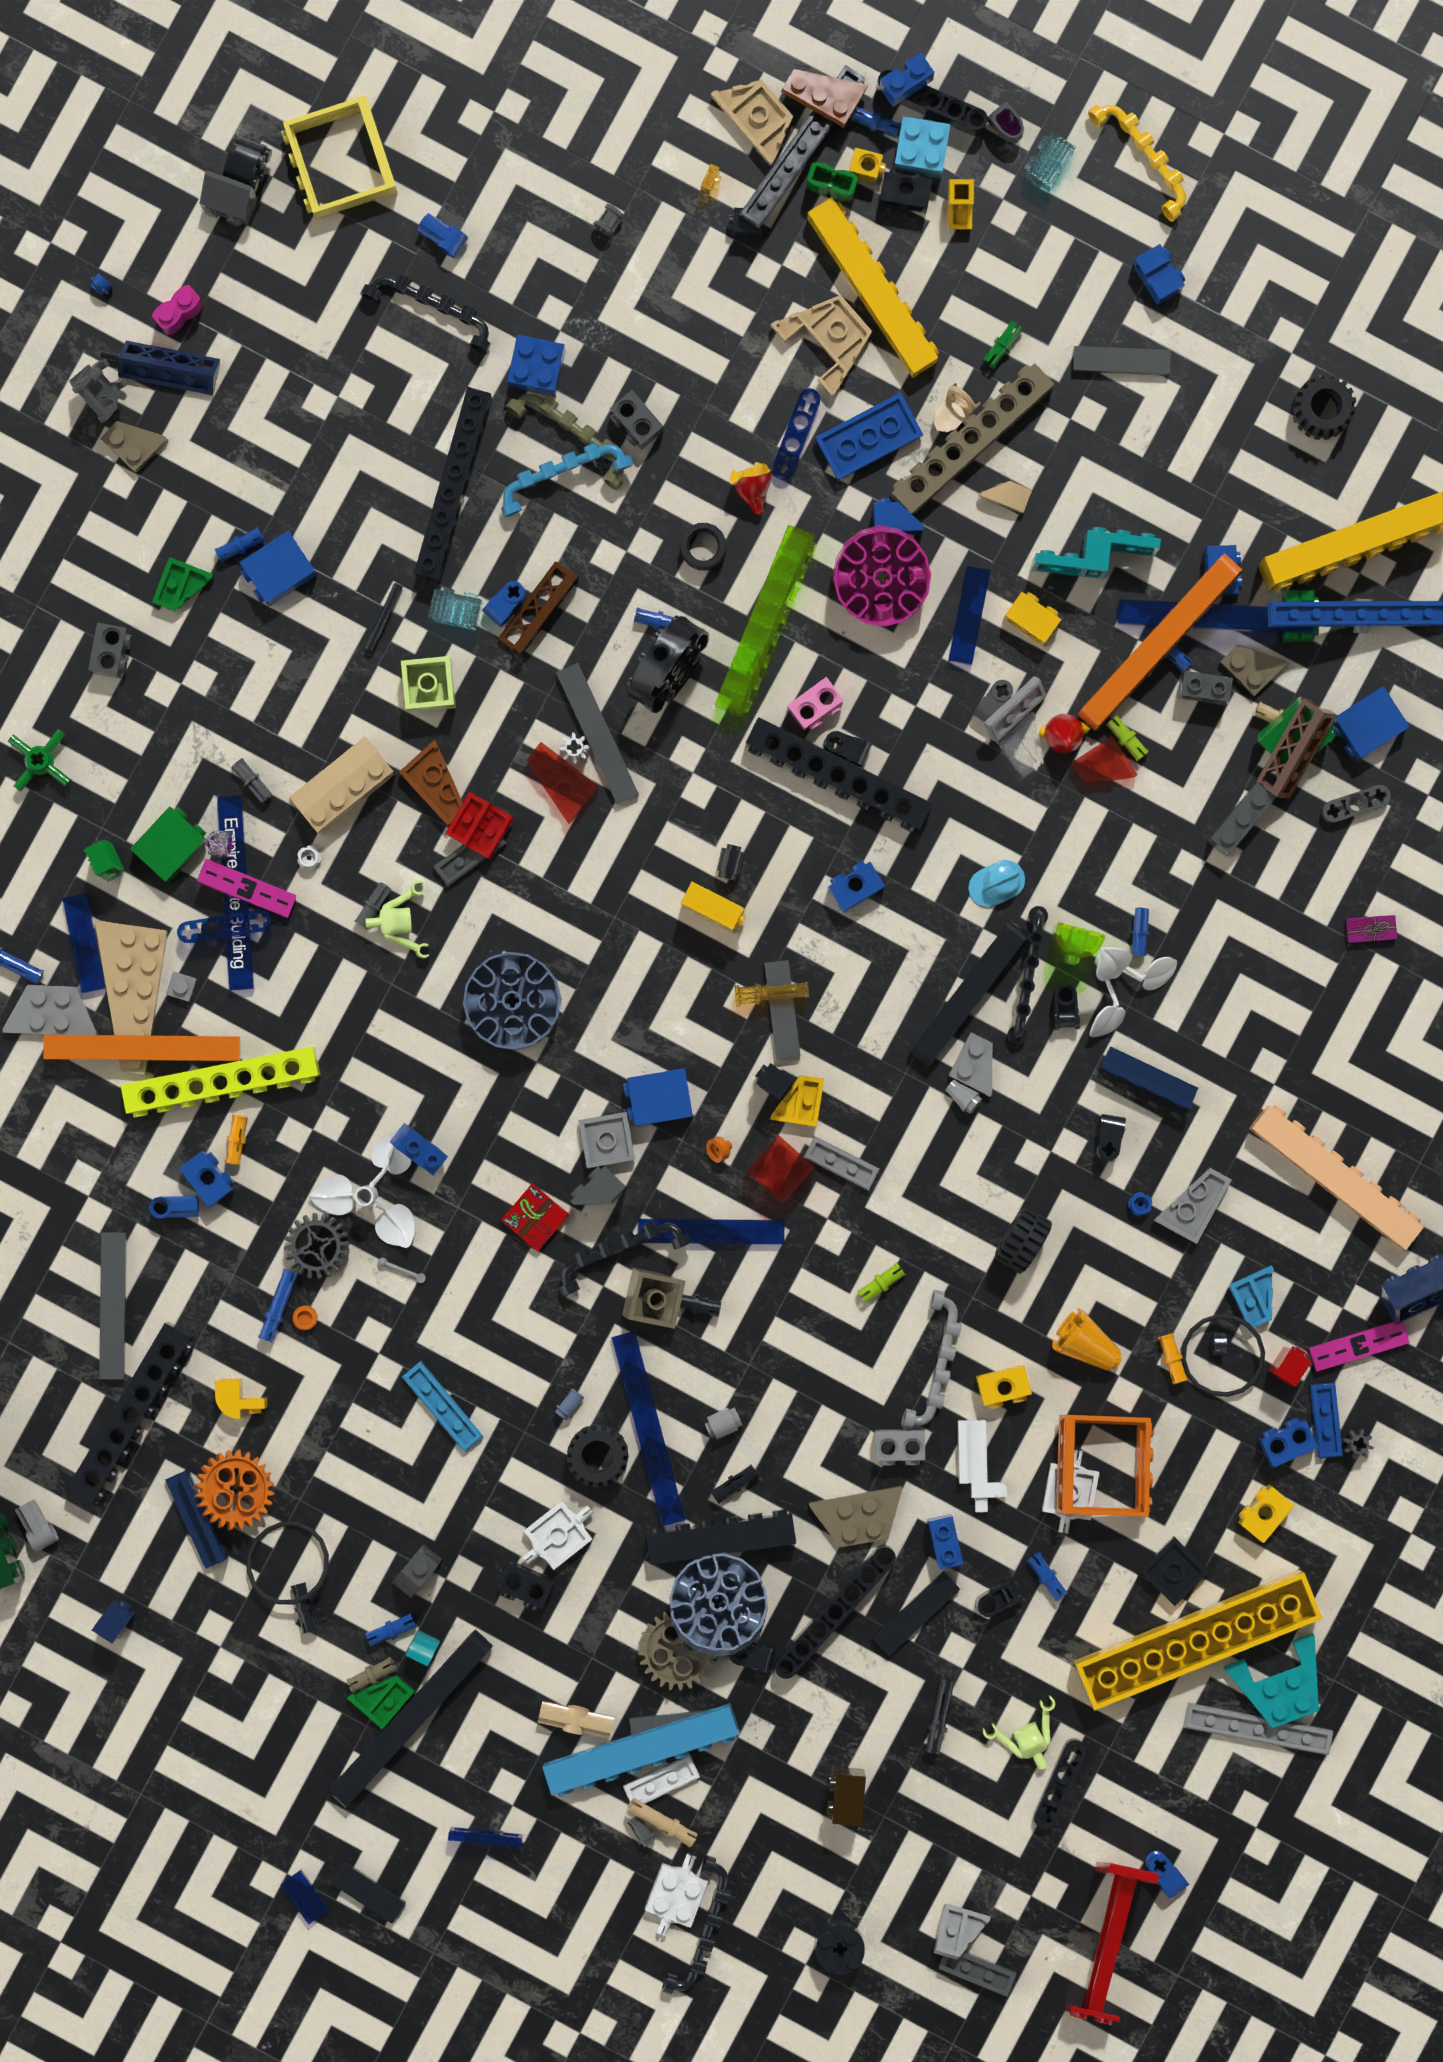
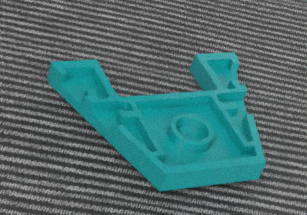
M1314 1633L1292 1641L1301 1663L1300 1666L1258 1682L1253 1681L1245 1658L1223 1666L1227 1674L1230 1675L1271 1728L1319 1711Z

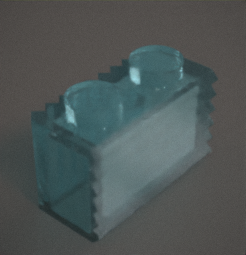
M1051 132L1048 138L1043 136L1037 146V149L1040 150L1035 158L1031 156L1024 166V169L1027 170L1025 178L1047 192H1050L1076 149L1075 145H1072L1054 132Z
M441 587L440 590L434 589L428 615L429 621L477 631L483 605L482 600L478 599L479 595L470 592H464V596L454 594V589Z

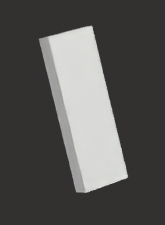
M689 1754L623 1785V1788L630 1801L636 1798L645 1804L700 1778V1775Z

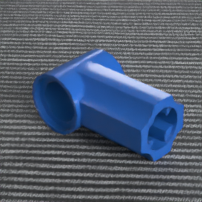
M429 213L423 217L417 228V232L437 244L441 251L452 258L457 256L468 240V236L454 226L449 227Z
M198 1195L160 1196L151 1201L149 1209L156 1218L199 1217ZM159 1200L165 1201L168 1205V1210L164 1214H159L155 1210V1204Z

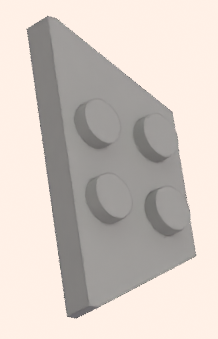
M27 985L3 1027V1033L98 1035L87 1007L83 1003L78 987Z

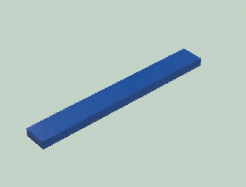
M1443 601L1268 602V627L1443 626Z

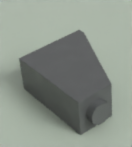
M423 1544L392 1583L411 1598L440 1564L442 1559Z

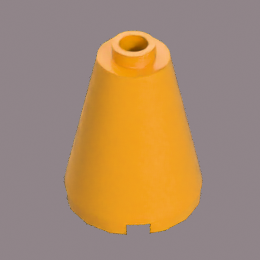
M1078 1308L1077 1314L1071 1312L1058 1328L1056 1333L1060 1336L1058 1341L1053 1339L1052 1348L1058 1353L1107 1371L1112 1368L1116 1369L1122 1360L1120 1356L1121 1350L1083 1310Z

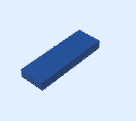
M1334 1382L1310 1385L1315 1441L1318 1446L1316 1448L1317 1458L1343 1456L1336 1385Z

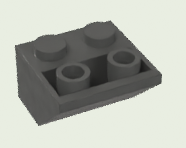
M598 1166L588 1176L590 1182L585 1187L580 1184L571 1193L574 1198L570 1202L573 1205L610 1204L627 1186L606 1166L602 1169Z

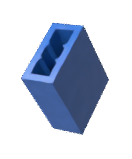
M289 530L240 562L243 567L240 570L247 583L252 581L257 589L253 592L260 603L265 601L268 606L317 575Z
M1384 686L1337 715L1333 722L1335 735L1338 738L1342 737L1346 743L1344 746L1346 752L1351 758L1355 757L1356 760L1361 759L1410 727Z
M685 1068L627 1078L628 1083L623 1084L625 1097L631 1099L632 1107L627 1108L629 1121L635 1122V1126L693 1117Z

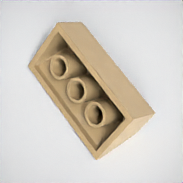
M363 737L291 795L290 799L316 832L321 835L396 774L367 738Z

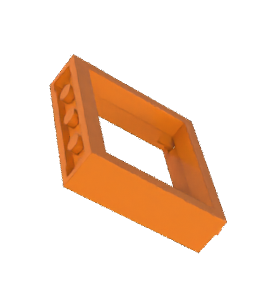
M1059 1415L1058 1514L1149 1517L1150 1504H1152V1498L1149 1497V1488L1153 1484L1150 1462L1153 1461L1154 1457L1153 1448H1150L1151 1438L1154 1435L1151 1418ZM1075 1423L1137 1425L1135 1509L1073 1506Z

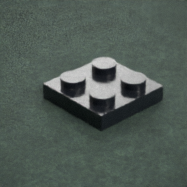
M1174 1536L1139 1570L1174 1606L1209 1573Z

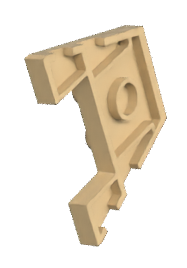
M841 295L771 324V328L784 343L805 327L836 363L818 379V382L831 397L839 389L872 334L871 329Z

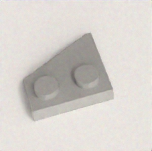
M970 1032L948 1076L991 1097L993 1043Z
M945 1904L942 1910L934 1953L957 1960L990 1921L991 1917Z

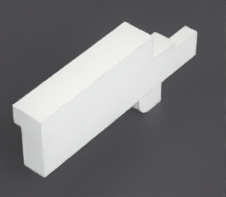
M957 1420L959 1484L971 1483V1497L975 1498V1512H988L987 1498L1007 1497V1487L1001 1482L987 1483L986 1420Z

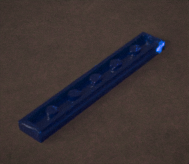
M638 1219V1233L643 1232L641 1226L654 1221L656 1226L663 1223H672L678 1226L684 1235L689 1234L692 1241L691 1244L784 1245L785 1220ZM667 1232L642 1243H671V1240L675 1238L671 1233Z

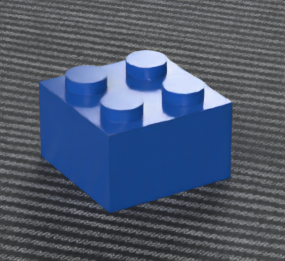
M517 334L507 380L508 387L556 397L566 351L565 344Z

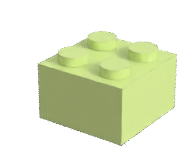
M450 656L401 661L405 709L408 713L456 708Z

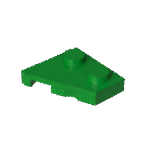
M169 557L152 603L176 612L210 582L214 574Z
M396 1675L356 1692L347 1699L383 1730L414 1694L415 1690Z

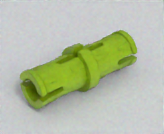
M1118 715L1106 724L1120 740L1118 743L1121 746L1124 745L1136 761L1149 752L1135 737L1136 733L1133 730L1130 731Z
M897 1262L880 1276L878 1274L875 1275L873 1281L857 1291L860 1296L870 1291L869 1294L863 1297L866 1304L883 1290L884 1292L889 1290L888 1287L905 1276L902 1269L893 1275L894 1272L900 1269Z

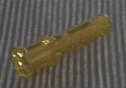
M808 982L762 986L759 983L749 987L734 986L736 1007L747 1003L761 1005L763 1001L809 997Z

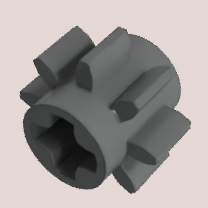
M1359 1429L1358 1434L1349 1430V1438L1342 1439L1347 1443L1344 1452L1352 1451V1458L1354 1459L1358 1457V1454L1367 1458L1366 1451L1374 1449V1447L1369 1445V1440L1373 1437L1370 1435L1364 1437L1363 1429ZM1360 1437V1442L1363 1443V1446L1358 1447L1356 1450L1353 1442L1358 1441Z

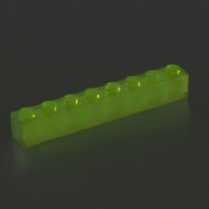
M791 525L787 526L715 702V707L742 717L744 712L749 713L754 701L750 699L752 691H758L763 677L759 676L762 667L767 669L772 655L768 654L771 645L776 646L781 633L777 631L780 623L785 624L789 616L790 610L786 609L790 600L794 602L798 594L799 588L795 587L799 578L804 579L807 572L806 559L808 556L813 557L816 550L815 535Z

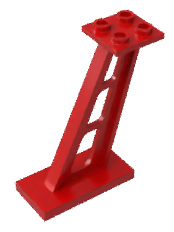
M1096 1862L1095 1872L1112 1875L1114 1878L1084 2007L1065 2004V2009L1071 2011L1070 2016L1088 2020L1089 2015L1095 2016L1094 2021L1112 2025L1113 2021L1120 2022V2017L1104 2013L1103 2009L1136 1882L1157 1884L1159 1874L1114 1863Z

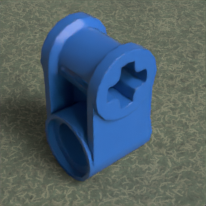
M517 581L508 582L486 604L482 612L499 627H502L524 601L526 596L524 587ZM520 588L518 590L520 596L518 598L515 596L509 598L511 595L509 589L515 590Z
M1152 1851L1146 1856L1145 1865L1150 1872L1159 1874L1157 1884L1170 1900L1190 1885L1162 1852ZM1156 1860L1160 1861L1162 1865L1160 1868L1156 1867L1154 1863Z

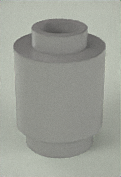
M735 1407L730 1410L726 1408L708 1416L709 1422L705 1423L710 1437L715 1435L716 1439L738 1430L737 1427L742 1426Z

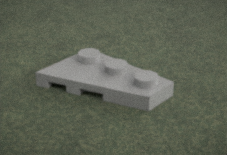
M1209 1168L1153 1221L1197 1244L1232 1179Z

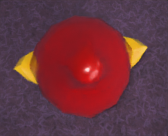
M755 462L754 467L739 472L732 470L730 476L731 485L735 486L739 496L756 515L762 514L765 496L771 483V471L768 469V466L764 463Z
M1062 713L1054 716L1047 724L1042 726L1038 734L1047 740L1048 745L1055 752L1067 754L1079 747L1082 743L1083 735L1090 730L1088 724L1079 721L1075 716Z

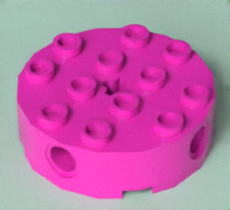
M875 526L860 530L844 543L835 558L833 580L838 599L851 615L866 624L889 626L904 622L920 608L929 594L931 571L925 552L912 536L898 528ZM880 571L888 574V576L884 577V581H880L878 577H875L879 575Z

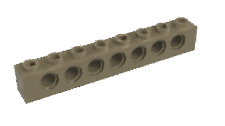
M1036 363L1031 367L1028 365L1024 366L1016 374L1019 377L1013 383L1008 381L1000 388L999 392L1001 394L997 398L993 399L990 397L981 406L983 410L977 416L974 413L971 414L963 422L965 426L959 432L955 429L946 437L947 443L941 448L936 446L927 455L929 459L924 464L921 462L917 463L909 471L911 475L906 480L903 478L898 480L892 486L894 491L891 493V498L895 502H899L914 515L1053 389L1054 383ZM1025 385L1029 387L1031 393L1026 396L1021 395L1018 387ZM1004 401L1010 402L1013 409L1005 412L1001 409L1000 403ZM987 417L992 418L995 426L987 428L983 425L982 420ZM966 434H974L977 437V442L969 444L965 441L964 436ZM956 450L959 453V458L957 460H950L946 452ZM931 466H938L942 473L939 476H932L928 469ZM914 482H920L924 490L916 493L912 491L910 485Z

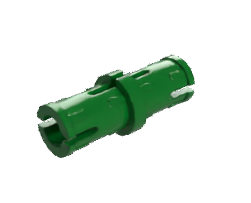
M1010 321L1003 334L994 340V346L982 359L986 365L994 357L989 367L995 369L1004 354L1010 352L1012 349L1011 345L1020 333L1023 332V328L1020 325L1012 333L1017 323Z

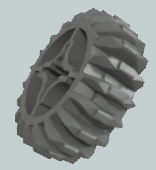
M313 1213L312 1221H310L309 1217L304 1215L303 1220L305 1224L296 1220L294 1223L298 1229L296 1230L292 1227L288 1229L294 1236L293 1238L290 1236L285 1237V1241L292 1242L291 1246L284 1247L285 1251L292 1250V1254L286 1256V1259L291 1260L295 1258L296 1261L292 1263L291 1267L296 1268L300 1265L301 1268L298 1271L300 1275L307 1269L308 1278H312L314 1271H316L317 1279L322 1278V1271H325L326 1276L330 1277L332 1275L331 1267L334 1271L338 1272L340 1268L336 1263H346V1260L341 1258V1255L350 1254L348 1250H343V1246H349L350 1241L343 1242L342 1240L343 1237L348 1236V1232L339 1233V1230L343 1228V1224L340 1223L334 1227L335 1217L326 1222L327 1214H322L321 1220H318L317 1213ZM313 1226H323L329 1229L333 1236L321 1238ZM307 1230L308 1244L298 1250V1240L301 1234ZM315 1239H318V1242L328 1241V1243L320 1247V1253H317V1250L306 1251V1249L314 1245ZM336 1242V1253L328 1263L326 1249L329 1245ZM309 1253L313 1254L321 1266H312L306 1263L301 1256Z

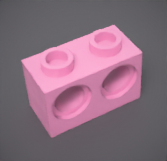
M825 677L788 704L787 709L803 731H806L808 728L813 731L823 723L821 719L827 714L832 717L842 709L840 705L844 700L829 679ZM823 693H829L833 697V702L829 705H824L819 697ZM805 707L811 708L814 716L811 719L802 718L800 715L801 709Z

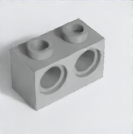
M875 1430V1460L881 1461V1465H895V1461H905V1465H920V1460H925V1430ZM885 1441L894 1443V1451L890 1454H884L881 1451V1445ZM909 1441H916L919 1444V1449L914 1454H909L905 1450V1446Z

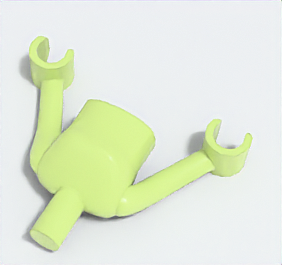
M418 880L411 885L409 891L384 904L379 918H365L366 928L380 927L386 939L414 950L419 958L424 959L429 955H422L420 948L429 946L428 944L418 945L406 938L395 935L411 933L410 908L395 907L401 905L414 895L420 896L424 893L417 892L414 889L415 884L424 883Z
M1049 1695L1051 1705L1048 1707L1043 1706L1041 1700L1039 1702L1043 1709L1042 1734L1036 1722L1027 1724L1012 1733L1018 1746L998 1732L997 1727L993 1723L994 1732L992 1734H987L984 1728H982V1732L986 1738H995L1021 1759L1033 1757L1038 1769L1042 1770L1048 1766L1042 1752L1050 1745V1711L1055 1707L1054 1699Z

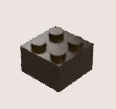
M835 1767L834 1773H830L829 1792H833L832 1798L828 1797L827 1817H831L832 1824L862 1826L866 1784L864 1769Z

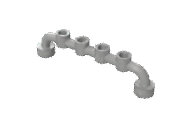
M934 1289L930 1300V1309L940 1311L942 1306L948 1310V1319L944 1326L943 1340L938 1351V1361L933 1372L926 1411L923 1415L916 1416L915 1410L905 1409L901 1423L902 1428L912 1430L913 1426L927 1424L932 1420L936 1408L942 1409L945 1395L940 1394L942 1384L947 1385L949 1382L950 1371L945 1369L947 1361L954 1360L956 1347H952L951 1344L953 1337H959L962 1327L961 1323H957L958 1310L956 1304L951 1299L944 1297L945 1293L943 1291Z

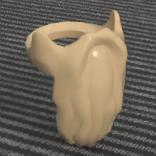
M954 383L948 389L947 397L942 400L941 405L935 412L934 426L936 430L950 432L957 429L970 414L977 410L981 403L975 404L971 397L957 387V383Z

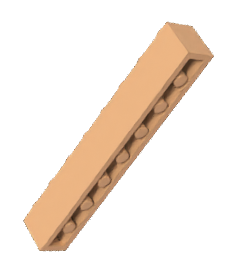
M1276 1105L1274 1107L1266 1106L1249 1130L1401 1250H1407L1424 1228L1419 1223L1421 1219L1411 1211L1408 1213L1404 1212L1400 1208L1402 1204L1392 1196L1387 1198L1380 1193L1383 1189L1373 1181H1370V1183L1366 1182L1361 1178L1363 1173L1354 1166L1347 1167L1342 1163L1344 1158L1333 1150L1331 1153L1323 1148L1325 1143L1314 1135L1312 1138L1304 1133L1306 1128L1295 1120L1290 1122L1285 1118L1287 1113Z

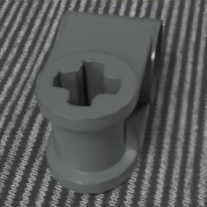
M1006 680L996 681L972 715L985 722L1011 698L1013 694L1011 683ZM1003 686H1005L1007 688L1006 693L1008 695H1002L1001 697H998V691L996 690V688L998 687L1001 689Z

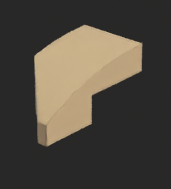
M1007 481L980 492L978 496L994 504H1001L1018 513H1024L1032 490Z

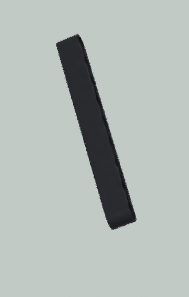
M475 1629L337 1779L328 1792L346 1808L489 1652L493 1645Z

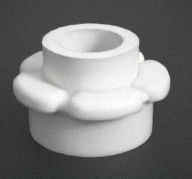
M314 846L301 848L298 852L299 859L297 861L302 868L306 867L308 870H312L321 862V854L317 852V848Z

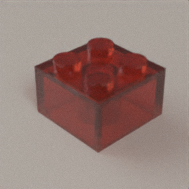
M778 1135L746 1172L783 1204L815 1167Z

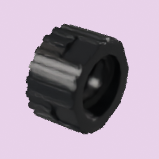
M1212 1333L1211 1350L1213 1355L1226 1354L1227 1338L1225 1333Z

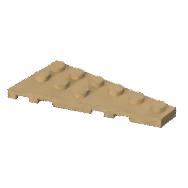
M95 920L114 1035L152 1036L168 931ZM119 1060L120 1071L146 1075L148 1060Z

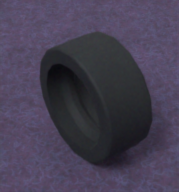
M697 523L690 526L684 532L681 539V554L684 561L690 567L697 570H710L717 567L723 561L726 553V539L718 527L710 523ZM698 533L711 534L718 543L716 554L709 560L701 561L691 555L689 543Z

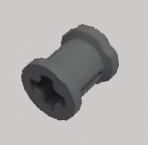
M606 204L605 211L598 221H594L593 225L603 234L611 236L613 234L612 229L619 219L622 220L624 215L614 206Z

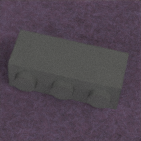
M1255 783L1207 842L1223 855L1228 856L1276 797L1259 783Z

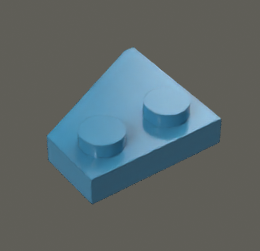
M1271 1265L1228 1285L1244 1321L1250 1323L1253 1328L1272 1320V1273H1274V1269Z

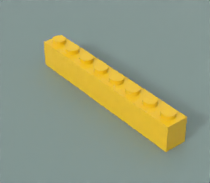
M831 197L809 211L807 219L911 377L914 378L937 363L939 351L932 341L928 343L924 337L926 332L919 321L915 323L911 317L912 310L905 301L902 303L897 296L899 291L892 281L888 282L884 274L886 272L879 261L875 263L871 257L873 252L866 241L862 243L858 237V228L852 221L848 222L844 216L846 211L839 201L835 202Z

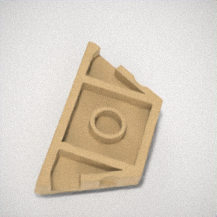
M763 80L754 81L748 85L733 86L732 89L724 91H713L711 97L765 161L772 166L793 120L792 114Z

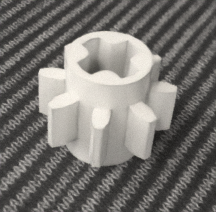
M572 733L571 739L562 738L566 744L565 747H560L559 750L562 752L566 751L565 761L569 757L573 759L574 764H577V758L581 757L586 760V756L583 753L584 750H589L590 747L588 745L583 746L584 736L577 739L575 733ZM572 743H577V746L581 747V749L577 750V754H572V751L568 750V748L572 747Z

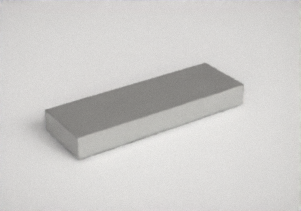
M1034 676L984 722L991 740L998 742L1047 696L1039 678Z
M816 1136L813 1137L803 1157L868 1191L879 1171V1168Z

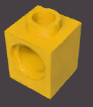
M855 148L849 172L855 174L858 180L876 184L878 177L883 178L886 164L882 163L883 155ZM865 162H870L875 168L871 171H865L861 165Z

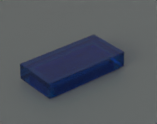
M302 1869L280 1884L308 1925L329 1911V1907Z

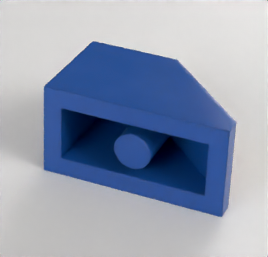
M883 498L874 503V527L898 528L908 535L923 534V524L899 502H893L891 498Z

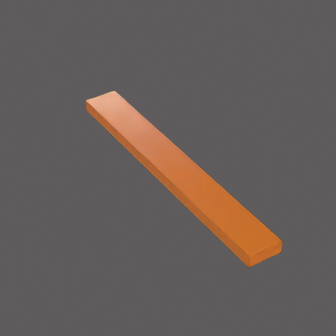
M44 1035L43 1059L240 1061V1036Z

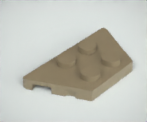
M902 1486L809 1502V1506L839 1547L888 1539L902 1493Z

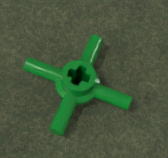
M58 729L45 746H35L32 748L13 734L8 742L25 755V765L27 768L13 787L21 792L34 775H44L46 773L66 787L70 783L71 778L54 766V756L52 753L66 734ZM37 756L43 757L44 763L42 765L36 764L35 758Z

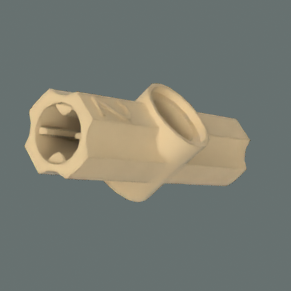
M542 1701L538 1723L563 1728L562 1730L579 1735L586 1733L608 1739L610 1738L614 1717L589 1712V1709L575 1705H568L567 1707L547 1701Z

